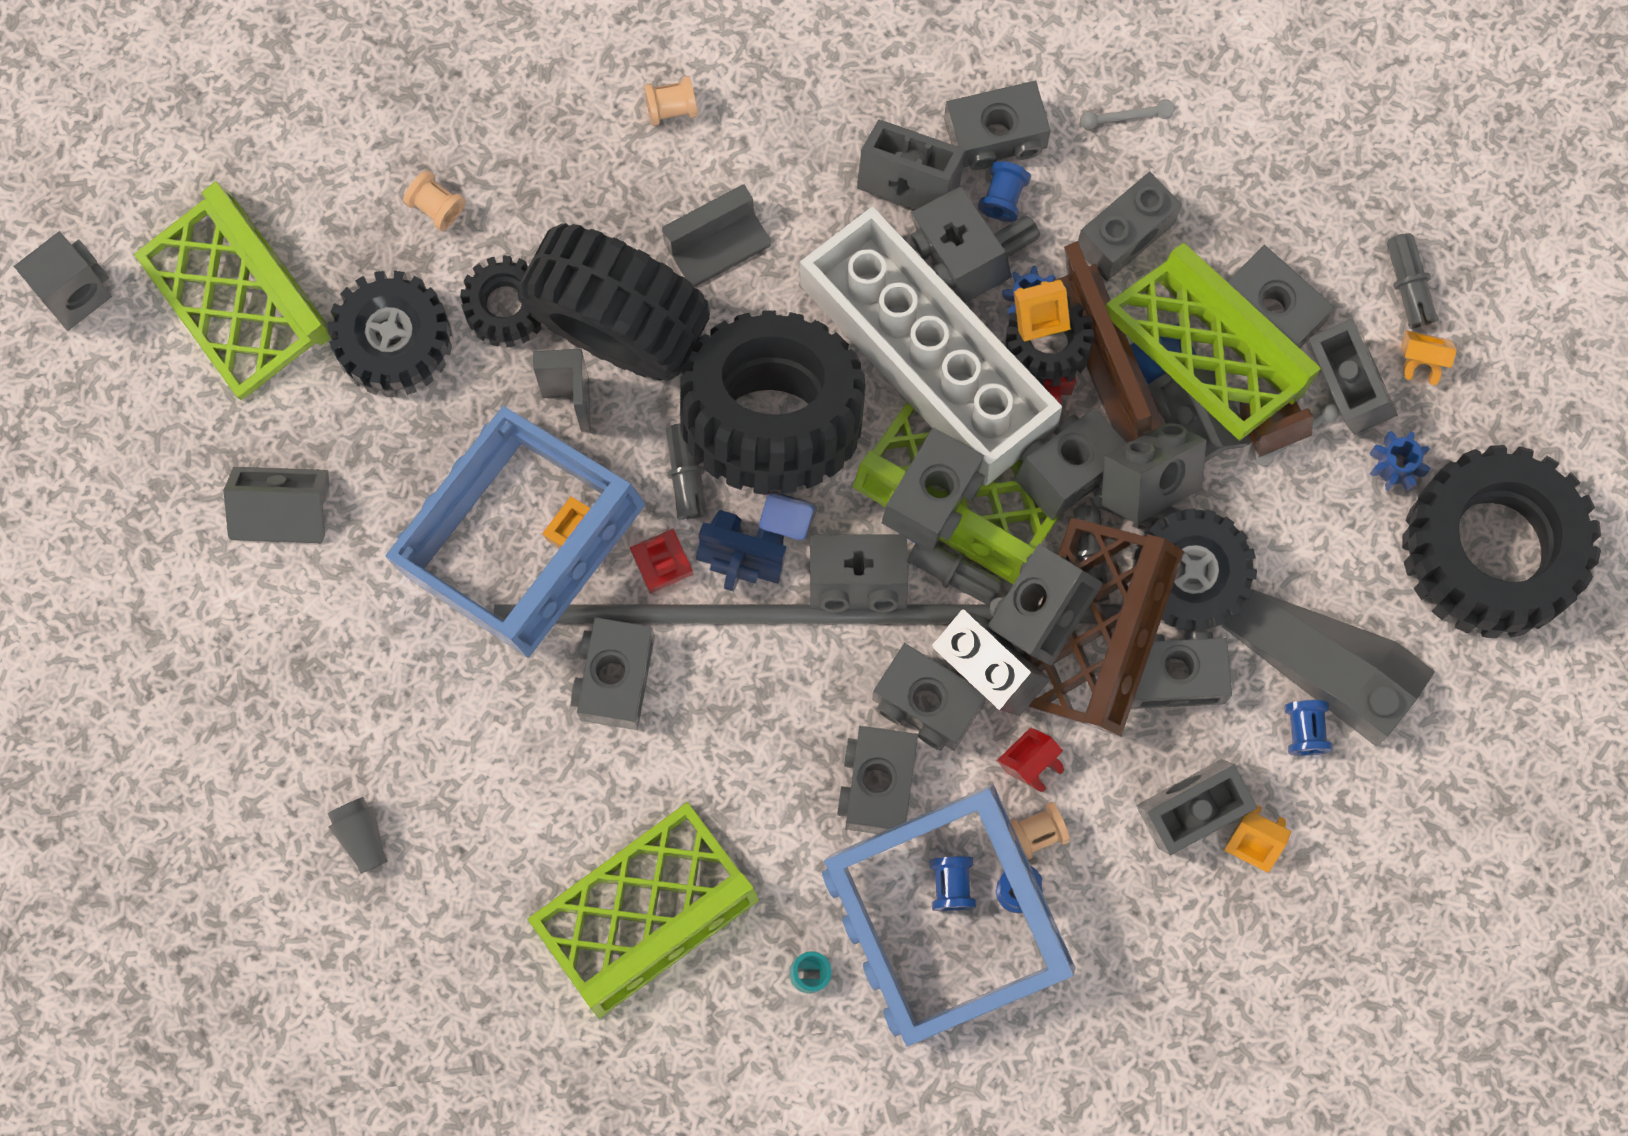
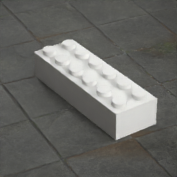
M873 206L800 261V286L930 427L938 429L985 455L979 471L986 476L983 482L985 486L1020 460L1022 453L1031 444L1039 439L1045 440L1058 428L1062 406Z

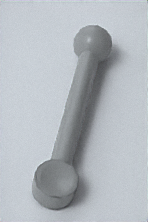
M1163 99L1154 107L1099 115L1087 111L1081 115L1080 124L1084 129L1091 130L1101 123L1150 116L1168 119L1173 115L1175 106L1170 100Z
M1331 403L1325 404L1321 408V413L1313 418L1312 430L1325 421H1335L1339 416L1338 407ZM1288 446L1262 457H1259L1256 452L1255 461L1260 466H1268L1273 462L1274 456Z

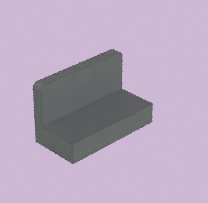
M745 184L662 227L664 244L683 276L692 283V287L700 285L769 248L771 245L770 238L754 213L753 197Z
M582 349L533 351V370L542 398L573 397L574 409L581 432L591 431L589 376Z
M1193 368L1194 376L1202 383L1216 385L1215 371ZM1167 373L1148 384L1166 424L1171 422L1182 425L1188 431L1206 439L1205 462L1225 450L1244 448L1252 443L1249 434L1239 441ZM1228 400L1229 408L1241 418L1234 402Z
M233 467L223 490L228 538L242 541L322 543L325 537L323 504L329 490L328 470Z

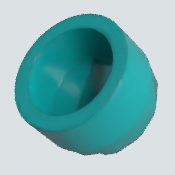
M809 951L801 954L792 962L789 976L792 985L798 991L812 994L827 986L832 976V969L824 955ZM819 971L820 979H801L798 972Z

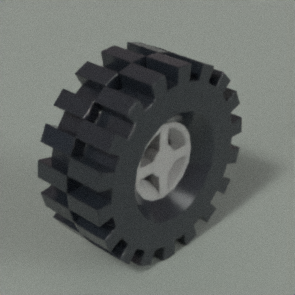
M394 270V278H387L385 271L374 272L376 281L367 283L365 276H362L355 280L359 289L352 292L346 287L340 293L343 304L340 306L334 303L330 311L334 322H328V333L332 339L329 343L344 373L348 374L354 384L358 387L360 384L364 385L367 392L377 395L378 390H384L387 397H397V390L405 389L406 394L409 395L417 392L414 385L421 381L427 387L434 381L431 375L436 369L441 373L445 368L444 356L445 354L450 355L452 349L449 339L452 336L451 325L437 293L431 287L426 289L423 280L416 276L409 281L405 272ZM397 337L402 338L401 340H397L396 342H393L391 345H389L390 341L396 339Z
M1184 509L1158 519L1151 524L1152 526L1147 531L1143 532L1142 536L1147 537V534L1165 538L1184 551L1161 623L1169 627L1179 628L1180 630H1207V628L1218 627L1226 623L1227 619L1236 616L1243 609L1241 606L1245 600L1250 599L1253 592L1251 589L1252 581L1256 580L1257 569L1253 568V559H1256L1254 549H1250L1246 542L1249 538L1243 530L1239 531L1233 525L1234 521L1226 516L1221 517L1215 511L1208 509ZM1141 547L1133 550L1131 560H1133L1132 568L1137 564L1142 550Z

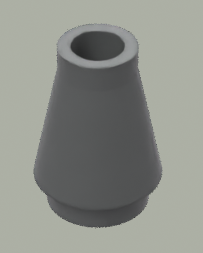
M364 797L327 813L332 823L328 828L357 865L360 874L388 862L383 851L374 807H368Z

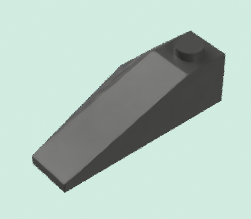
M1252 589L1253 592L1250 599L1245 600L1241 606L1243 609L1236 616L1227 619L1226 623L1222 625L1226 631L1315 700L1329 702V711L1376 747L1391 734L1416 702L1435 673L1433 669L1396 641Z

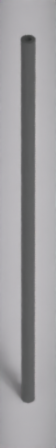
M495 604L494 615L504 621L517 604ZM570 604L555 624H593L594 618L632 624H951L962 609L980 615L988 622H991L993 616L990 614V605L907 604V609H895L884 613L871 609H846L842 612L831 613L822 609H810V604ZM1100 604V607L1107 620L1119 613L1122 605ZM1090 606L1079 624H1098Z

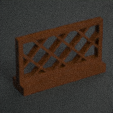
M1076 241L1064 246L1067 275L1056 280L1062 281L1066 288L1067 296L1071 297L1070 307L1073 308L1079 302L1084 307L1083 316L1089 314L1091 317V329H1094V338L1086 367L1111 426L1128 443L1164 424L1126 334L1111 321L1105 307L1106 303L1111 299L1096 264L1088 266L1080 245Z
M1070 518L1058 555L1085 572L1106 560L1114 579L1100 588L1090 604L1098 625L1079 637L1074 630L1069 638V643L1065 644L1054 662L1055 664L1074 652L1082 672L1062 683L1054 664L1050 666L1024 652V655L1040 670L1046 669L1053 685V689L1035 698L1028 707L1092 726L1113 735L1122 736L1184 554L1182 549L1165 538L1149 534L1146 537L1077 518ZM1082 532L1095 535L1101 550L1080 562L1076 549ZM1107 539L1114 540L1115 542L1109 545ZM1130 545L1141 547L1142 550L1136 566L1122 574L1114 555ZM1119 589L1124 599L1121 611L1106 620L1098 601ZM1047 595L1043 597L1039 610L1045 604ZM1103 635L1108 645L1105 658L1090 666L1082 647ZM1087 681L1092 691V696L1086 713L1073 709L1067 693ZM1058 698L1061 706L1051 702Z

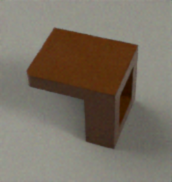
M1240 402V417L1245 421L1251 416L1250 404ZM1297 402L1293 405L1288 403L1249 433L1259 457L1312 436L1313 415L1308 408L1301 411Z

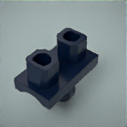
M719 510L710 524L703 522L698 537L699 546L696 560L711 564L710 571L726 575L724 589L734 592L739 579L754 584L757 583L758 578L779 583L787 547L783 545V535L762 530L760 527L756 537L739 533L742 519L737 514Z

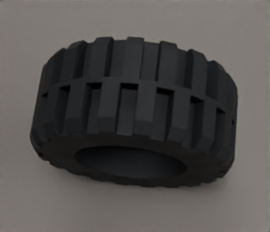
M561 223L547 231L517 287L518 300L522 308L531 313V316L539 323L547 326L550 331L562 336L574 346L582 348L591 353V355L601 360H606L618 368L627 369L636 375L648 376L658 381H669L682 373V365L686 355L693 350L694 344L700 338L710 319L708 300L704 299L702 292L692 287V283L685 277L679 276L663 262L656 261L649 254L627 245L624 241L606 236L592 228L590 230L585 229L577 224L568 225L567 223Z
M776 310L762 311L760 316L752 317L749 312L737 315L734 318V322L730 324L725 320L711 328L710 336L706 333L701 336L693 345V350L686 355L682 365V376L680 377V430L683 440L688 444V452L699 464L704 462L703 469L716 479L723 476L726 478L727 485L742 490L743 486L754 488L753 492L755 494L768 495V490H781V495L797 492V487L805 485L809 489L823 482V475H827L829 478L834 476L844 467V461L846 462L852 458L857 449L858 439L861 438L866 388L865 374L861 371L862 364L857 354L852 349L848 350L849 344L837 332L831 335L829 327L815 319L812 323L804 320L803 315L789 312V316L776 315ZM776 390L795 395L809 405L791 413L764 414L747 409L735 400L756 391Z
M1492 445L1483 454L1477 449L1463 453L1456 462L1450 461L1439 470L1418 495L1417 501L1410 508L1406 522L1409 524V527L1402 534V548L1409 550L1410 554L1404 561L1407 576L1416 574L1419 583L1413 589L1421 600L1427 596L1434 600L1437 606L1431 612L1438 618L1443 620L1449 614L1458 619L1455 628L1465 633H1470L1474 628L1482 629V637L1497 639L1504 632H1508V635L1512 638L1525 635L1532 628L1540 629L1566 610L1577 600V596L1587 589L1593 578L1590 570L1599 563L1601 549L1598 546H1593V543L1601 537V528L1598 520L1590 521L1588 514L1595 509L1590 495L1581 497L1575 489L1581 482L1573 473L1570 472L1564 477L1556 470L1559 465L1558 461L1547 455L1542 461L1533 458V449L1519 446L1512 454H1507V447L1505 445ZM1481 503L1500 504L1512 508L1528 520L1538 536L1541 547L1540 567L1532 577L1519 582L1502 581L1483 573L1471 562L1463 549L1459 534L1460 519L1470 507Z

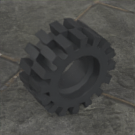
M503 255V262L496 263L495 257L487 258L488 266L482 268L480 263L473 267L475 275L471 277L467 274L463 281L466 288L461 289L460 298L463 303L461 306L471 330L474 329L478 338L482 341L485 338L489 339L490 344L499 347V342H505L507 347H514V341L521 339L524 344L530 340L529 334L532 331L536 335L542 329L541 324L531 316V313L525 311L522 306L512 316H495L488 310L487 300L489 295L497 288L508 286L517 289L528 268L527 262L519 258L517 263H513L511 256Z
M1067 296L1071 330L1063 331L1067 337L1068 344L1058 353H1044L1037 350L1031 340L1024 342L1018 331L1017 314L1012 312L1009 318L1005 347L1036 377L1042 386L1045 379H1051L1052 387L1060 386L1062 377H1065L1068 383L1074 380L1076 371L1082 373L1090 357L1094 338V329H1091V317L1089 314L1083 316L1084 307L1079 302L1073 308L1070 307L1071 297Z

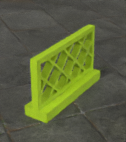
M215 181L201 192L205 199L134 253V256L238 399L242 400L315 343L321 346L329 341L331 337L328 333V323L234 195ZM209 215L216 224L213 243L191 242L194 225ZM224 237L231 246L223 245ZM166 247L180 248L176 273L159 271L151 258ZM190 249L211 252L207 276L186 274ZM221 253L237 254L242 261L239 279L217 277ZM250 272L257 280V282L248 281ZM166 279L174 280L173 289ZM184 282L205 284L202 308L185 307L181 301ZM216 285L237 287L233 312L212 310ZM247 288L264 290L268 295L265 315L243 313ZM276 308L283 317H275ZM192 315L200 316L199 325ZM210 317L232 319L228 344L212 343L209 340L207 334ZM242 321L263 323L259 348L238 346ZM273 324L290 326L299 338L283 351L269 349ZM218 351L226 352L225 360ZM236 353L258 355L255 373L240 383L233 373ZM268 357H274L271 361L267 363Z
M1184 242L1171 251L1166 262L1105 305L1111 321L1239 441L1288 403L1293 405L1302 398L1321 370L1320 366ZM1158 283L1162 284L1177 299L1156 296L1155 285ZM1127 305L1147 308L1148 321L1133 319L1122 308ZM1157 310L1179 313V326L1158 323ZM1189 315H1195L1211 331L1190 328ZM1159 336L1181 339L1182 353L1166 350L1159 343ZM1191 341L1213 344L1214 358L1192 355ZM1223 346L1230 347L1246 363L1224 360ZM1193 368L1215 371L1216 385L1202 383L1194 376ZM1226 373L1247 376L1248 390L1227 387ZM1258 378L1266 380L1280 394L1259 392ZM1228 400L1249 403L1251 416L1243 421L1229 408Z
M908 402L875 448L869 450L861 461L852 488L886 507L910 465L898 467L882 456L888 449L907 447L912 463L918 453L916 446L923 445L929 433L912 434L908 420L914 411H917ZM902 431L903 436L897 437L899 432ZM1021 459L1010 467L1013 470L1014 476H1016L1023 463ZM992 481L987 486L982 485L975 498L988 496L993 514L985 516L976 514L968 508L966 498H964L956 511L963 515L958 527L949 541L942 537L940 541L965 554L968 558L1014 585L1020 575L1022 564L1027 563V557L1033 554L1038 544L1042 545L1061 515L1051 520L1041 508H1035L1032 498L1016 481L995 484ZM931 486L925 488L935 498L949 496L946 490L938 491ZM1020 491L1025 510L1003 513L998 494ZM1046 518L1041 525L1039 519ZM1029 520L1034 535L1029 545L1011 535L1007 523Z
M686 802L531 915L527 920L574 984L589 1008L600 1019L760 900L744 874L739 871L690 804ZM688 819L697 831L694 851L668 848L670 831ZM661 838L660 847L651 846ZM703 841L712 853L702 852ZM640 853L658 855L654 880L628 877L630 861ZM666 856L692 860L688 885L662 881ZM700 861L721 863L730 875L714 888L696 886ZM621 868L619 876L611 875ZM600 882L618 885L613 910L587 907L590 890ZM626 886L652 889L647 914L621 911ZM660 890L686 893L683 911L673 918L657 916L656 909ZM694 894L703 895L693 903ZM580 898L579 905H571V903ZM559 912L577 914L573 940L552 937L544 923ZM586 915L612 918L607 944L581 941ZM628 920L646 923L643 940L634 947L615 945L619 921ZM654 924L662 925L660 928L653 932ZM560 947L571 948L569 960ZM579 949L605 952L602 970L584 982L576 971ZM613 954L622 955L614 962H612Z

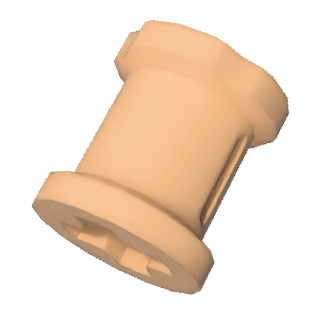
M690 76L682 77L681 82L653 87L651 83L644 85L645 98L652 126L659 125L661 119L686 114L690 118L698 117Z
M429 170L423 171L413 180L403 198V203L409 208L417 207L433 219L435 227L441 232L449 228L461 214L466 204L465 198L459 193L453 195L435 181V175Z
M1053 802L1046 804L1044 811L1021 821H1017L1015 818L1010 820L1028 860L1032 859V853L1057 842L1062 845L1070 843V836L1065 822Z

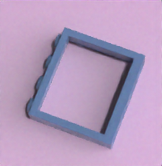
M502 406L490 423L483 426L479 437L465 455L456 460L450 474L436 492L427 497L421 511L407 529L397 536L399 539L385 557L409 580L529 658L646 504L631 483L507 407ZM522 444L595 489L601 495L503 621L424 568Z
M994 784L835 852L824 860L827 869L822 871L825 885L833 898L840 896L847 915L842 917L847 935L854 945L857 943L861 944L868 960L863 963L867 980L874 991L881 989L888 1005L887 1008L883 1009L887 1025L894 1037L902 1036L906 1047L1074 976L1076 969ZM978 811L1047 967L916 1022L848 867Z

